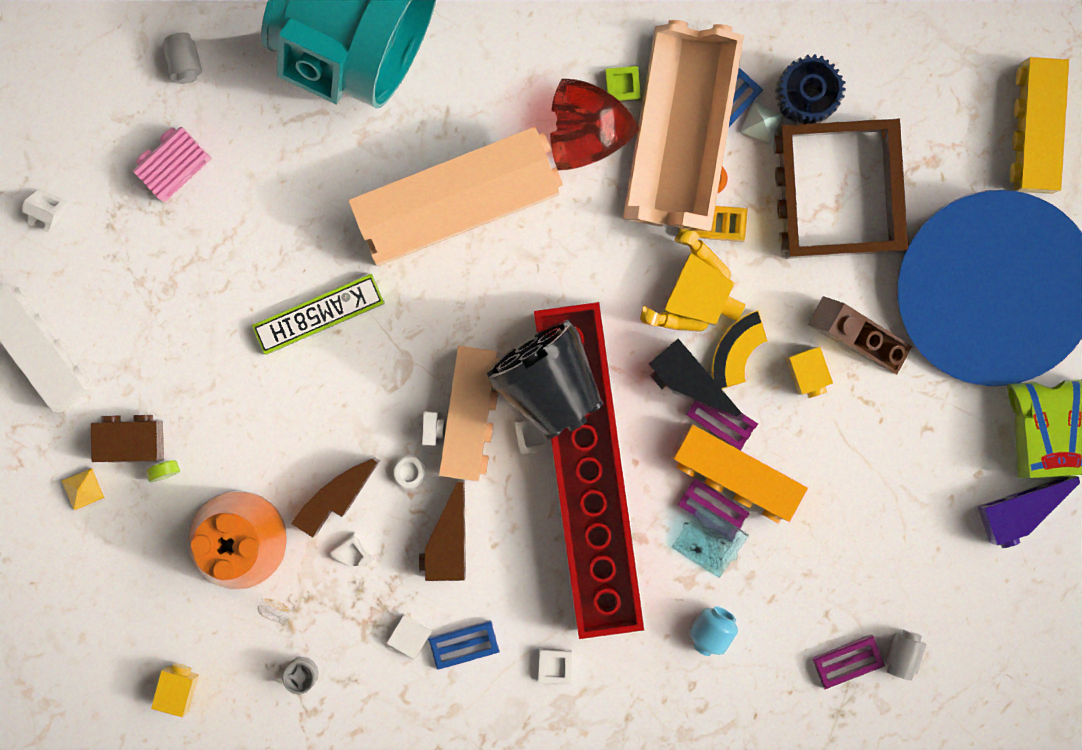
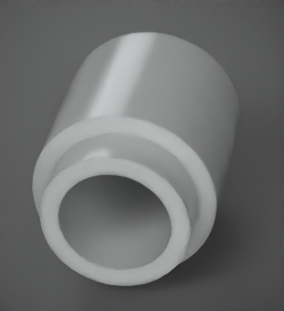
M176 33L167 36L164 39L166 45H164L163 50L170 78L177 80L179 84L196 81L197 76L202 73V68L195 41L191 39L189 33Z
M904 629L902 635L895 634L886 664L889 665L887 673L912 681L914 674H918L927 646L926 643L921 642L922 635Z

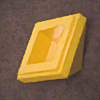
M93 468L62 480L73 510L105 498Z

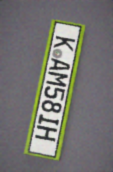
M369 274L253 324L252 327L264 355H268L384 305L385 302L373 275Z

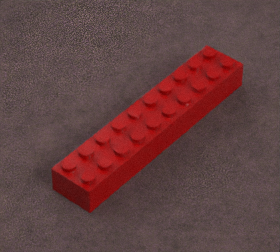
M595 302L534 311L537 333L564 320H569L576 327L600 397L604 402L599 409L585 415L587 422L574 431H569L568 428H565L559 435L551 439L579 639L644 631L600 303Z

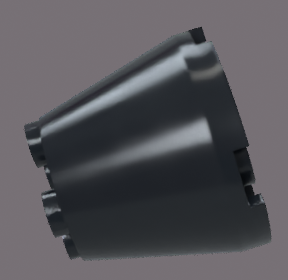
M569 320L558 322L539 331L534 335L535 338L527 341L517 350L513 348L507 352L486 373L492 387L536 426L548 440L559 435L565 428H568L569 431L580 428L587 422L585 415L596 411L604 404L593 377L579 332Z

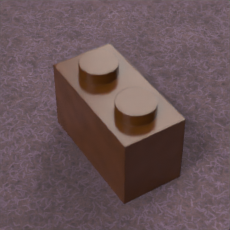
M121 415L101 416V422L91 423L92 462L164 460L163 421H153V415H133V421L121 422Z

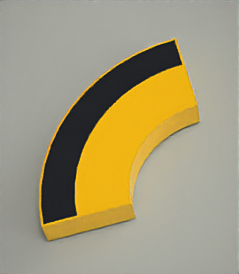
M759 310L745 315L738 322L736 321L728 328L719 341L712 360L711 377L721 389L746 382L745 366L748 357L756 347L768 341Z

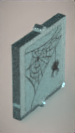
M700 504L689 522L683 523V531L672 545V548L720 578L731 561L737 560V553L749 537V534Z

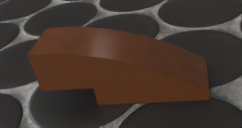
M374 457L335 477L303 506L291 524L313 538L319 533L332 511L340 517L346 515L380 460Z

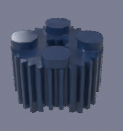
M808 54L804 59L800 57L796 62L793 61L786 67L776 83L778 87L775 93L778 94L775 100H779L777 106H780V113L786 119H791V122L796 120L798 125L801 122L803 124H815L816 122L821 123L827 120L841 105L840 101L845 97L843 93L846 91V88L843 85L846 84V81L842 80V75H838L840 70L834 69L835 64L830 65L829 60H824L822 55L817 58L816 54L812 57ZM807 84H811V89L817 91V94L809 97L803 89Z

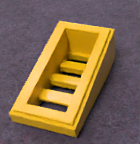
M715 206L711 231L694 232L699 235L698 239L744 242L748 208ZM717 214L723 215L721 232H715ZM730 215L736 216L735 233H729Z

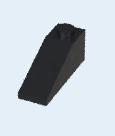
M679 338L648 363L654 370L650 377L661 390L667 386L674 394L733 419L741 421L744 418L738 407Z

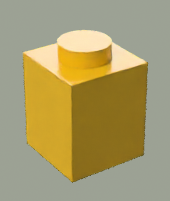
M820 346L785 358L798 395L807 393L808 398H813L826 393L827 389L825 386L833 384Z
M173 663L172 667L167 666L164 668L159 677L151 709L183 718L190 710L199 674L191 672V667L178 663Z

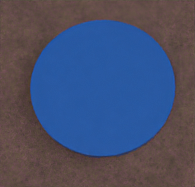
M1014 190L974 192L944 205L918 228L917 233L908 245V250H905L898 271V309L904 328L911 341L920 353L942 372L964 382L977 385L1006 386L1012 383H1022L1053 369L1075 349L1082 339L1081 230L1073 220L1053 204L1028 193Z

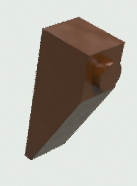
M465 480L457 481L425 547V553H419V573H425V581H465L466 579Z

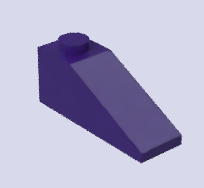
M1065 476L977 506L989 542L997 546L1001 545L1002 549L1020 544L1019 538L1030 535L1080 484L1079 477Z

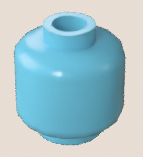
M720 606L703 609L689 631L690 637L694 641V648L705 656H710L711 654L723 655L738 634L735 616Z

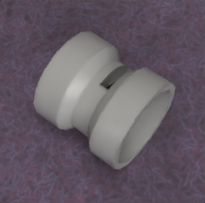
M296 658L283 672L282 680L285 688L293 694L307 693L318 680V666L309 658Z

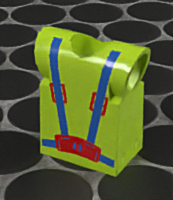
M1082 379L1064 380L1053 388L1045 387L1036 382L1008 384V398L1015 414L1018 478L1082 475Z

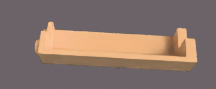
M669 20L668 24L655 26L623 219L663 227V225L679 227L680 229L686 228L691 231H711L744 35L732 32V27L728 25L713 24L711 29L698 31L687 28V22Z
M532 127L348 200L364 240H367L375 264L377 266L384 265L559 196L558 187L563 186L557 168L551 169L546 153L550 152L551 149L545 133L538 135L536 127Z

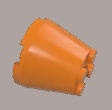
M242 491L223 493L206 502L193 518L188 535L189 552L198 571L210 582L228 589H246L268 579L282 563L287 543L286 526L276 507L260 495ZM232 538L235 542L232 545L233 550L223 552L222 549L227 546L229 539Z

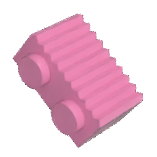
M181 126L177 130L173 127L166 131L160 138L162 144L153 152L147 150L136 160L138 166L133 170L155 196L164 202L173 196L175 192L212 159L189 132Z

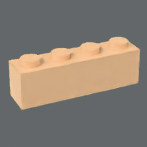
M458 345L439 476L479 481L480 474L486 475L489 456L483 455L485 442L491 443L494 423H488L489 410H496L498 392L492 390L493 387L486 373L500 359L497 358L498 351Z

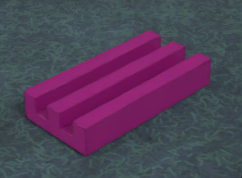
M693 402L686 413L688 417L740 451L759 424L743 414L744 418L741 421L748 425L744 430L717 411ZM700 408L741 435L738 441L696 414V410Z
M695 477L677 504L714 529H720L717 531L725 533L723 535L727 533L731 540L735 538L736 533L750 514ZM696 487L739 513L740 515L737 520L694 493ZM689 498H692L732 524L731 529H726L687 503Z
M872 634L812 657L824 690L885 667ZM868 645L871 647V649L824 667L822 666V663ZM872 656L876 660L827 679L826 674Z

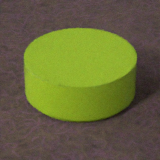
M175 460L156 464L146 470L149 483L167 479L181 472L178 462Z

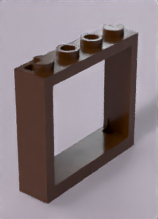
M900 118L782 125L778 129V134L774 135L773 150L774 154H779L780 167L775 168L776 187H781L782 200H777L778 219H783L784 232L779 233L781 252H785L786 259L893 253L908 250ZM882 131L888 241L799 246L793 137Z

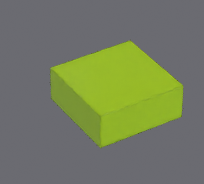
M638 66L605 69L608 103L638 101L641 99Z

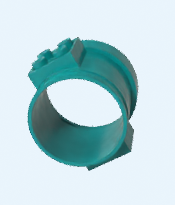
M268 0L262 20L261 42L264 48L272 52H278L277 77L336 105L345 93L378 109L390 100L408 73L428 30L437 0Z

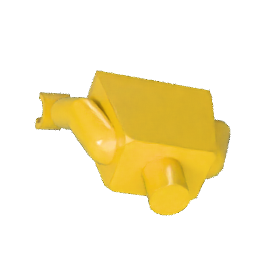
M683 228L675 237L674 241L688 246L691 253L685 261L663 312L656 313L643 305L640 316L642 323L678 331L701 332L708 328V325H716L720 314L737 322L740 319L746 304L729 296L735 284L730 280V269L702 240H697L699 235L696 232Z

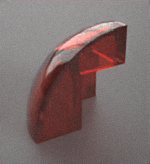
M562 78L559 82L551 107V111L555 112L557 117V129L550 133L552 154L558 171L575 169L602 160L622 148L637 133L638 126L631 113L609 92L594 84L577 79Z

